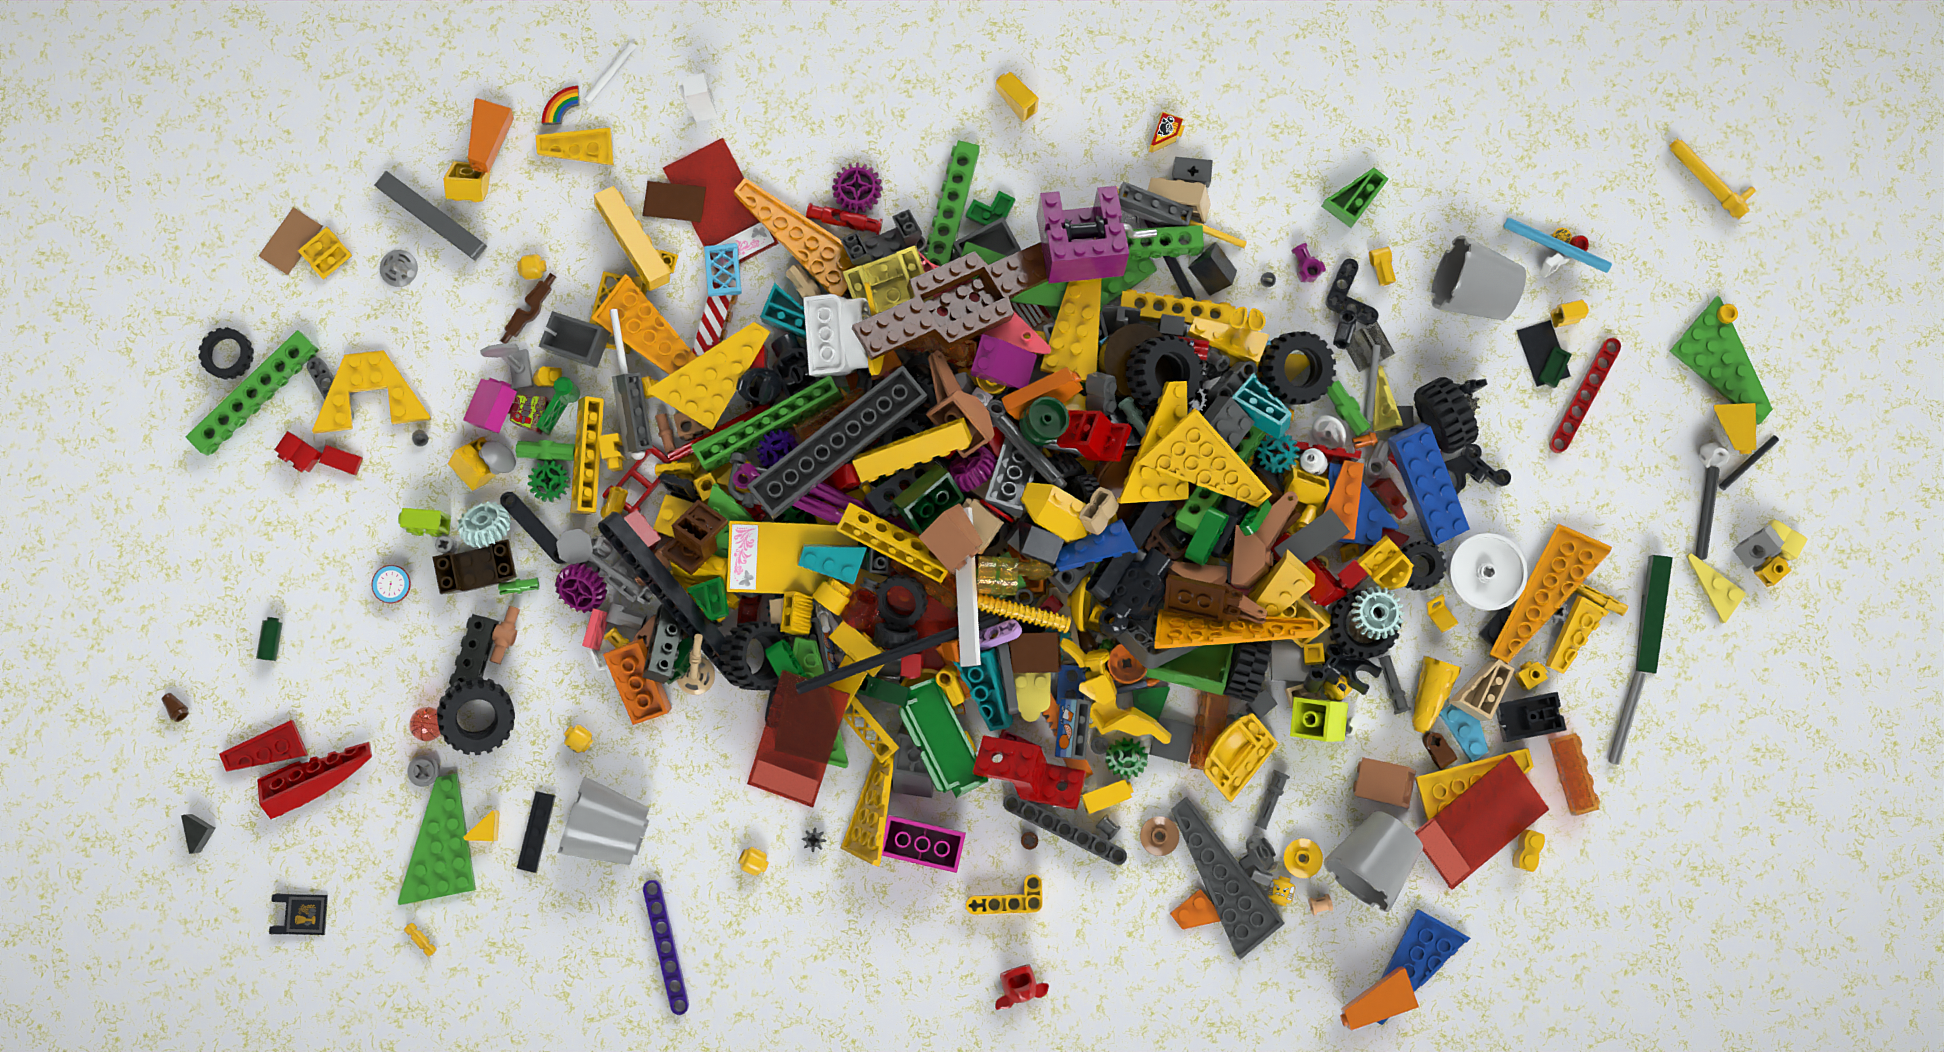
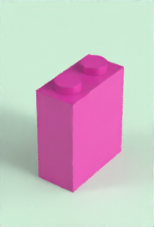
M481 378L463 421L499 434L517 391L511 389V384L498 381L493 378H489V380Z

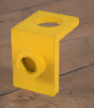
M1443 594L1426 603L1427 615L1441 633L1458 625L1456 618L1445 606ZM1440 601L1436 606L1432 607L1434 603Z

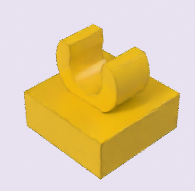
M1323 643L1303 645L1305 665L1325 664Z

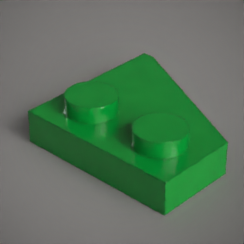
M717 577L687 588L688 593L694 597L697 605L703 609L704 614L709 620L713 621L729 615L723 578Z
M1170 686L1132 690L1134 707L1157 720V717L1161 715Z

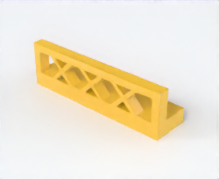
M854 696L851 701L853 705L852 713H844L842 717L877 759L883 763L900 747L858 698ZM856 717H863L865 719L864 727L855 726ZM867 731L876 732L875 740L866 739ZM886 744L889 750L880 756L878 745Z

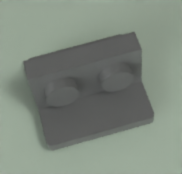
M1104 304L1102 314L1108 336L1123 326L1139 324L1141 309Z

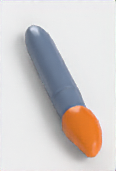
M1148 678L1140 682L1116 687L1117 694L1152 687L1160 680Z

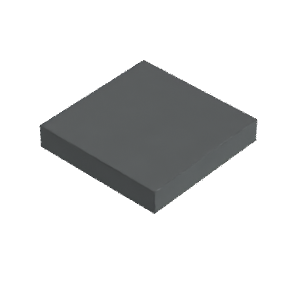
M1158 716L1157 722L1171 733V740L1168 744H1164L1153 736L1149 755L1187 764L1196 726Z

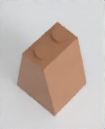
M960 504L944 511L919 536L922 542L949 572L955 569L958 571L967 564L965 560L969 556L973 558L980 551L978 547L983 544Z
M1362 757V761H1359L1357 766V773H1359L1358 781L1355 780L1353 785L1354 796L1409 809L1416 770L1407 766Z

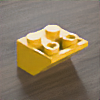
M483 436L456 449L447 463L472 491L486 485L496 476L490 472L489 466L479 456V450L487 442Z

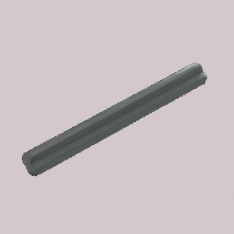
M1714 466L1709 467L1707 471L1695 555L1700 560H1705L1708 557L1720 469Z

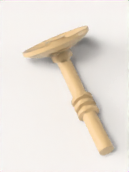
M700 634L695 635L693 650L690 652L689 663L691 666L688 669L690 670L689 677H687L686 672L683 675L684 678L681 679L680 677L677 679L679 687L691 695H700L707 692L715 680V670L712 664L707 659L701 657L702 635ZM702 662V663H704L706 666H704L703 668H701V667H699L698 665ZM709 672V673H710L709 681H708V683H707L706 685H704V682L706 681V678H707V673ZM687 683L697 685L698 690H691L685 685Z

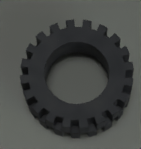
M1361 590L1352 592L1338 600V603L1331 609L1333 612L1328 631L1331 630L1332 635L1330 638L1332 641L1335 640L1337 645L1344 650L1343 654L1368 659L1384 654L1389 648L1394 646V640L1398 639L1400 635L1397 633L1398 630L1393 629L1394 635L1388 634V637L1385 639L1380 635V639H1375L1371 643L1357 642L1349 635L1346 628V619L1349 612L1355 608L1352 606V603H1359L1355 597H1362ZM1375 608L1374 612L1380 618L1382 612L1379 608Z
M749 621L737 624L738 628L733 627L730 630L732 635H726L724 638L727 644H722L721 650H725V655H720L721 661H725V665H722L723 671H728V674L725 675L726 678L733 680L732 684L734 686H739L740 689L765 691L780 686V679L767 658L765 650L782 639L787 643L790 642L789 636H783L785 632H780V629H778L779 625L771 622ZM756 638L763 647L764 660L760 669L753 674L748 668L746 653L750 641Z
M1271 640L1235 643L1227 682L1223 692L1224 695L1250 703L1255 701L1258 691L1261 689V684L1264 681L1265 672H1267V665L1272 650Z

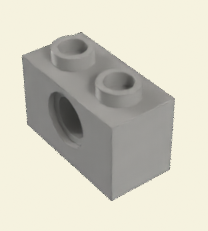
M1769 524L1738 543L1733 551L1747 568L1753 565L1757 567L1765 562L1764 558L1769 555L1774 557L1782 551L1780 548L1785 542ZM1756 545L1762 546L1764 551L1758 550Z

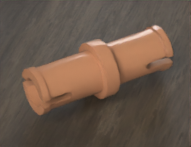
M666 413L656 415L655 419L659 428L658 435L662 439L665 453H670L677 449L672 436L673 429H670Z

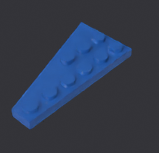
M1416 909L1381 979L1397 967H1404L1415 992L1471 938ZM1389 1018L1380 1020L1377 1023L1383 1025Z

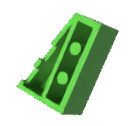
M1372 168L1331 197L1325 199L1321 207L1352 228L1389 178L1377 169Z

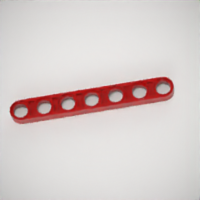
M1609 338L1601 345L1549 442V447L1554 453H1561L1569 447L1621 350V343L1618 339ZM1608 342L1615 344L1616 350L1614 352H1610L1607 349ZM1600 358L1607 361L1606 368H1601L1598 365ZM1591 374L1598 377L1599 381L1597 384L1590 382L1589 377ZM1582 391L1589 392V400L1581 398ZM1573 407L1580 408L1581 415L1579 417L1573 415ZM1564 423L1572 425L1571 433L1564 431ZM1556 439L1563 441L1564 446L1562 449L1555 447L1554 442Z

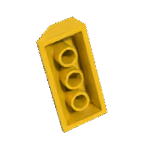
M1276 564L1249 592L1247 597L1250 600L1263 586L1264 581L1270 576ZM1308 592L1277 616L1318 619L1317 636L1330 626L1331 614L1321 605H1315L1309 599L1310 595ZM1315 637L1292 640L1303 648V645L1308 644Z

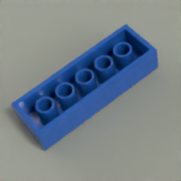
M1421 422L1388 438V443L1426 540L1433 545H1439L1470 530L1431 426Z

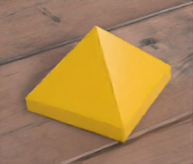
M1345 543L1339 548L1343 563L1360 555L1358 544Z

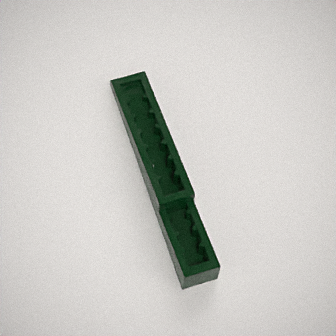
M1661 555L1648 556L1645 594L1642 595L1636 662V671L1657 673L1673 557Z

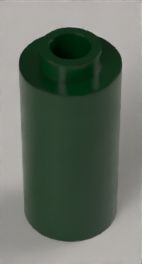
M267 617V620H262L256 659L276 661L283 624L279 622V618Z

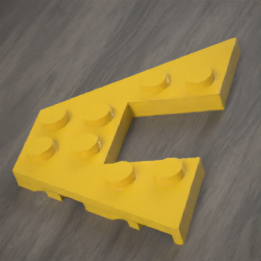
M384 350L344 354L312 432L317 434L353 429L350 393L388 388L392 424L431 420V417Z

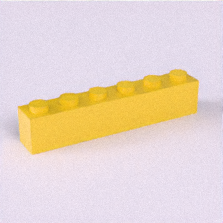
M612 186L594 194L595 207L649 292L669 283L671 270L668 264H664L661 260L662 256L659 250L654 249L652 246L653 243L648 234L645 235L641 222L639 220L636 221L634 212L630 206L626 205L621 191L618 192L615 186Z
M962 417L858 454L852 462L861 482H873L879 478L878 476L884 474L890 476L901 468L904 470L910 469L915 463L931 461L932 457L938 455L944 457L955 449H958V451L964 450L969 447L972 437L965 419Z

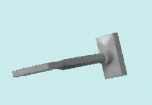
M502 343L490 345L480 350L482 356L501 357L510 365L514 390H519V388L534 387L527 349L519 350L516 344Z
M581 529L563 532L556 542L559 558L573 565L589 560L633 589V592L639 595L636 599L644 605L650 604L646 598L649 599L652 592L647 586L639 585L593 554L594 550L590 535Z

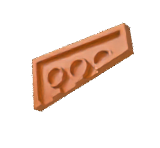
M1343 462L1323 512L1325 513L1332 509L1348 528L1350 533L1341 539H1355L1364 463Z

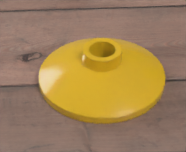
M1301 838L1292 841L1286 847L1283 860L1286 869L1292 875L1299 878H1309L1317 874L1321 869L1323 854L1315 842ZM1301 854L1305 856V860L1303 862L1299 861V856Z

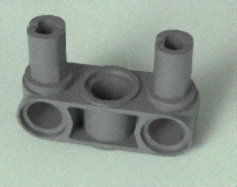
M1251 361L1236 362L1209 390L1207 396L1210 403L1214 402L1219 393H1221V396L1232 398L1253 373L1256 376L1258 375L1256 364Z

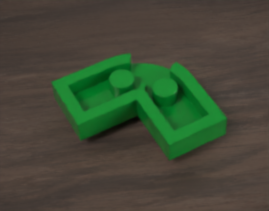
M998 191L991 207L973 199L965 217L983 226L1002 217L1006 220L1016 199L1001 191Z

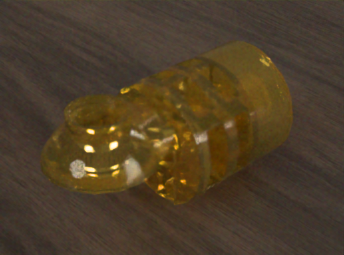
M979 556L977 593L1016 595L1018 575L1028 576L1031 580H1045L1054 573L1048 564L1029 558V563L1019 562V558ZM996 571H1000L999 581H996Z

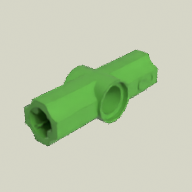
M1339 380L1334 382L1332 387H1327V395L1335 405L1338 416L1347 422L1356 437L1371 428L1360 412L1358 402L1354 397L1349 396Z
M538 440V442L518 441L516 444L517 458L537 459L539 461L547 460L548 462L554 460L574 461L575 444L556 443L550 440Z

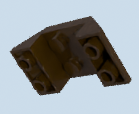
M509 539L495 542V544L491 543L488 547L454 554L451 552L433 556L440 595L468 592L498 585V583H504L516 578L517 575Z

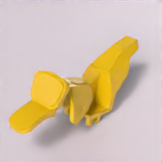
M1067 638L1061 640V648L1076 660L1079 668L1090 667L1091 670L1086 671L1087 681L1080 683L1079 691L1093 699L1090 708V718H1092L1093 722L1089 723V728L1097 726L1101 735L1112 730H1120L1134 736L1151 734L1164 744L1170 742L1171 733L1163 728L1154 718L1134 706L1123 710L1118 708L1116 704L1117 690L1110 673L1105 668V662L1110 658V653L1107 649L1093 650L1085 654L1071 640Z

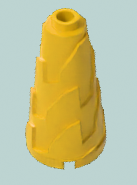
M1423 656L1417 685L1418 692L1415 700V710L1412 718V726H1415V731L1426 734V731H1430L1433 728L1445 700L1448 699L1454 683L1460 675L1461 667Z

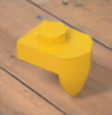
M542 366L535 371L532 380L538 387L554 388V382L562 377V368Z

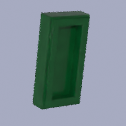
M1554 346L1540 373L1538 381L1556 388L1572 354Z

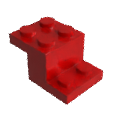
M1069 410V426L1065 433L1059 436L1056 444L1060 448H1076L1087 460L1120 462L1132 427L1125 423H1112L1101 411Z

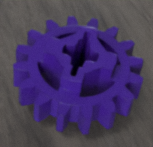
M778 429L775 434L771 430L770 436L764 434L765 440H759L762 446L757 448V451L760 453L757 457L762 460L763 466H767L769 469L799 446V444L795 441L796 438L790 435L788 431L785 430L783 433Z

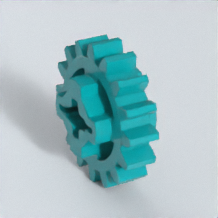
M1285 433L1279 440L1266 435L1267 441L1261 440L1263 447H1258L1257 449L1261 451L1257 458L1263 459L1260 465L1265 466V470H1271L1274 474L1278 471L1284 474V469L1290 471V465L1297 464L1294 459L1300 457L1296 454L1300 448L1294 447L1297 441L1291 440L1292 436L1289 434L1285 435ZM1277 451L1279 452V451H1281V452H1283L1284 454H1277V455H1276L1275 453H1272V452H1277Z

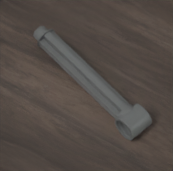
M999 400L990 401L987 410L990 414L992 426L997 427L1050 485L1064 489L1067 485L1064 475L1049 462L1034 444L1024 437L1021 430L1006 414L1003 402Z

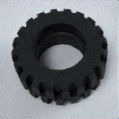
M1297 331L1284 333L1270 341L1271 345H1267L1264 349L1266 354L1261 356L1262 366H1259V372H1262L1263 377H1260L1261 382L1266 384L1268 392H1271L1274 398L1277 397L1284 404H1310L1319 400L1321 395H1325L1328 392L1327 387H1332L1334 383L1331 380L1332 376H1336V370H1333V365H1336V359H1332L1331 355L1334 353L1331 348L1327 349L1328 343L1325 340H1319L1320 336L1310 334V332ZM1294 350L1304 353L1310 363L1309 377L1302 386H1294L1285 375L1284 366L1286 358Z
M1173 335L1149 338L1144 342H1140L1136 346V350L1131 352L1130 357L1132 358L1127 361L1126 365L1129 367L1128 371H1126V377L1129 379L1127 385L1128 388L1132 389V396L1138 398L1137 402L1140 405H1145L1150 410L1157 409V402L1162 395L1163 389L1156 380L1155 367L1161 356L1165 357L1172 366V382L1187 381V405L1189 401L1196 397L1195 392H1199L1201 387L1199 382L1202 381L1203 377L1200 372L1202 364H1199L1198 360L1200 357L1198 353H1194L1195 348L1191 344L1187 345L1188 342L1183 338L1179 339L1178 336Z
M1439 377L1415 391L1413 400L1417 415L1422 423L1431 426L1441 452L1452 454L1476 441L1479 429L1474 412L1464 393L1456 383H1453V380L1447 377Z
M468 677L465 678L464 682H455L454 687H449L445 691V695L441 696L439 707H437V722L444 741L448 745L451 744L454 750H462L463 754L469 755L470 752H474L475 755H481L483 751H486L487 754L493 752L492 748L495 746L497 748L503 745L502 741L510 737L509 732L514 728L515 712L511 698L500 684H495L494 680L489 678L488 680H483V677H477L476 679ZM471 700L489 702L495 711V718L492 724L478 732H470L461 728L457 722V712L466 702Z

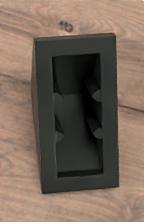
M193 814L181 815L189 854L200 853L216 828Z

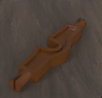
M550 273L544 282L540 280L535 288L525 297V302L531 306V310L526 312L521 308L516 309L511 320L504 328L507 332L499 340L500 342L507 344L512 336L517 337L525 325L539 315L543 301L552 290L550 285L557 278L555 275Z

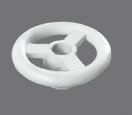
M1323 415L1314 421L1312 435L1317 444L1326 445L1328 450L1343 447L1346 441V432L1339 420L1329 415ZM1329 421L1326 429L1318 430L1321 422ZM1320 437L1329 439L1334 446L1325 444Z

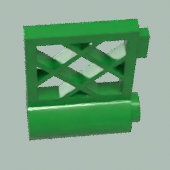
M560 377L554 382L556 393L536 424V427L547 435H550L567 405L576 402L580 398L579 388L567 377Z

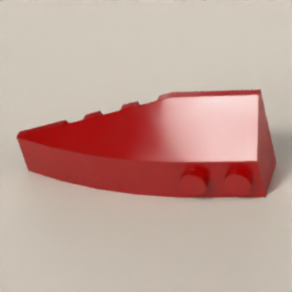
M366 742L345 748L341 753L333 751L323 758L312 757L309 762L305 763L300 761L294 762L257 779L259 805L268 817L273 819L318 798L342 783L372 757L371 744Z

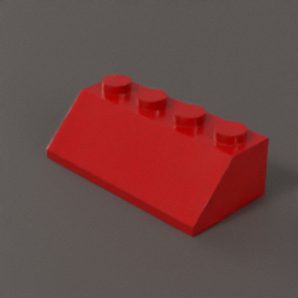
M1286 532L1271 547L1270 550L1273 552L1272 555H1274V559L1277 562L1281 560V557L1274 548L1291 537L1292 534ZM1316 556L1304 564L1315 574V585L1307 591L1310 594L1309 599L1315 605L1327 606L1348 593Z

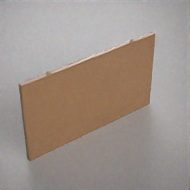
M293 207L259 254V257L289 275L302 256L298 250L315 237L323 226Z

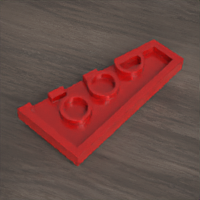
M1297 441V444L1294 446L1300 448L1296 452L1298 454H1303L1304 451L1311 448L1319 449L1325 455L1328 463L1332 461H1337L1339 464H1343L1344 461L1357 462L1361 458L1362 453L1359 450H1355L1354 453H1347L1345 448L1339 447L1328 450L1326 445L1314 444L1312 447H1309V443Z
M294 720L283 723L219 753L226 771L309 756Z

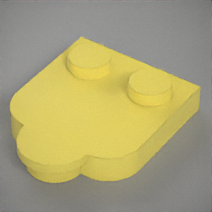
M1013 673L1019 712H1021L1024 720L1028 722L1036 721L1040 716V712L1046 711L1050 706L1051 673Z

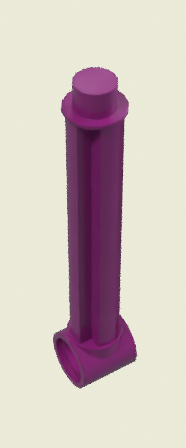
M744 463L733 475V482L737 487L745 489L748 488V484L761 474L757 472L754 465ZM808 495L803 496L793 504V506L827 520L831 524L833 521L839 524L844 514L838 511L839 508H835Z
M823 482L809 492V494L811 493L843 510H846L848 504L852 503L873 514L867 504ZM891 516L886 518L880 517L909 533L912 531L903 517L896 519Z

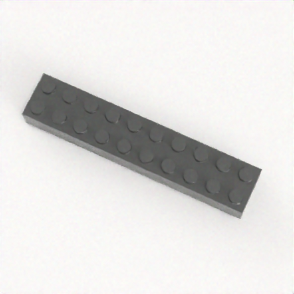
M902 365L748 484L749 491L772 520H774L927 401V394Z

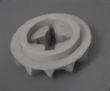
M417 756L408 766V777L417 786H429L439 776V766L436 760L430 756ZM419 766H429L427 769V773L429 776L425 774L419 776L421 773V769Z

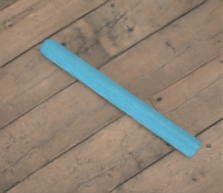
M1508 218L1504 224L1505 229L1605 273H1608L1612 266V263L1512 218Z

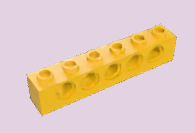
M1132 289L1122 291L1120 306L1137 308L1134 304L1137 301L1144 304V308H1141L1140 321L1159 323L1162 314L1185 317L1184 323L1188 325L1192 324L1195 317L1230 325L1229 316L1236 307L1231 306L1227 302L1215 304L1210 300L1193 301V298L1190 297L1178 299L1168 294L1156 296V293L1153 292L1142 294ZM1160 304L1163 310L1156 311L1153 305ZM1177 306L1182 312L1176 314L1172 311V308ZM1197 309L1200 312V316H1193L1191 310ZM1210 312L1218 313L1219 318L1213 319L1210 316Z
M585 396L578 400L570 513L586 515L596 513L600 463L599 436L602 434L604 399Z
M852 503L848 504L836 528L837 531L942 583L948 570L919 537Z

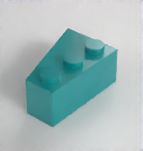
M774 282L760 315L761 321L807 340L804 307Z
M1254 373L1233 395L1232 399L1255 422L1253 424L1255 427L1278 440L1289 428L1292 413L1277 397L1274 398L1268 392V388L1257 380V376Z
M804 544L797 564L798 566L854 584L867 547L866 545Z

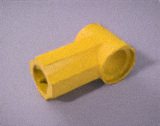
M1390 247L1370 250L1369 260L1371 266L1375 268L1379 286L1395 283L1396 278L1392 267Z
M615 486L610 489L606 505L600 511L602 519L613 511L621 515L628 495L627 490Z
M951 665L944 666L936 675V682L942 687L950 705H959L966 698L957 679V670ZM943 673L948 674L950 680L944 678Z

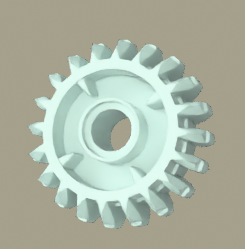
M488 501L486 504L480 503L478 506L473 505L472 509H467V513L461 514L462 518L458 520L459 524L457 525L459 535L467 545H471L473 548L476 546L481 548L483 545L488 547L489 544H495V541L502 540V536H506L507 531L510 530L511 519L507 510L501 504L498 505L496 502L491 504Z
M1377 586L1374 592L1373 588L1369 587L1368 593L1363 590L1361 591L1362 597H1355L1359 603H1352V606L1357 609L1350 612L1351 614H1356V617L1351 620L1352 622L1358 621L1359 624L1355 628L1362 627L1363 629L1360 632L1362 635L1368 631V638H1372L1373 634L1376 640L1380 639V635L1383 639L1387 638L1388 634L1392 636L1395 634L1393 629H1400L1397 623H1403L1404 621L1399 618V616L1405 615V612L1399 611L1404 606L1403 604L1397 605L1396 602L1400 600L1399 597L1392 598L1395 592L1392 591L1387 594L1388 588H1383L1381 592L1380 586ZM1375 608L1381 610L1382 615L1380 618L1374 616L1373 611Z

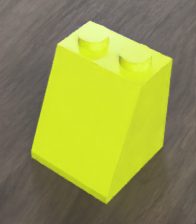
M1294 697L1290 736L1325 742L1345 741L1348 702Z

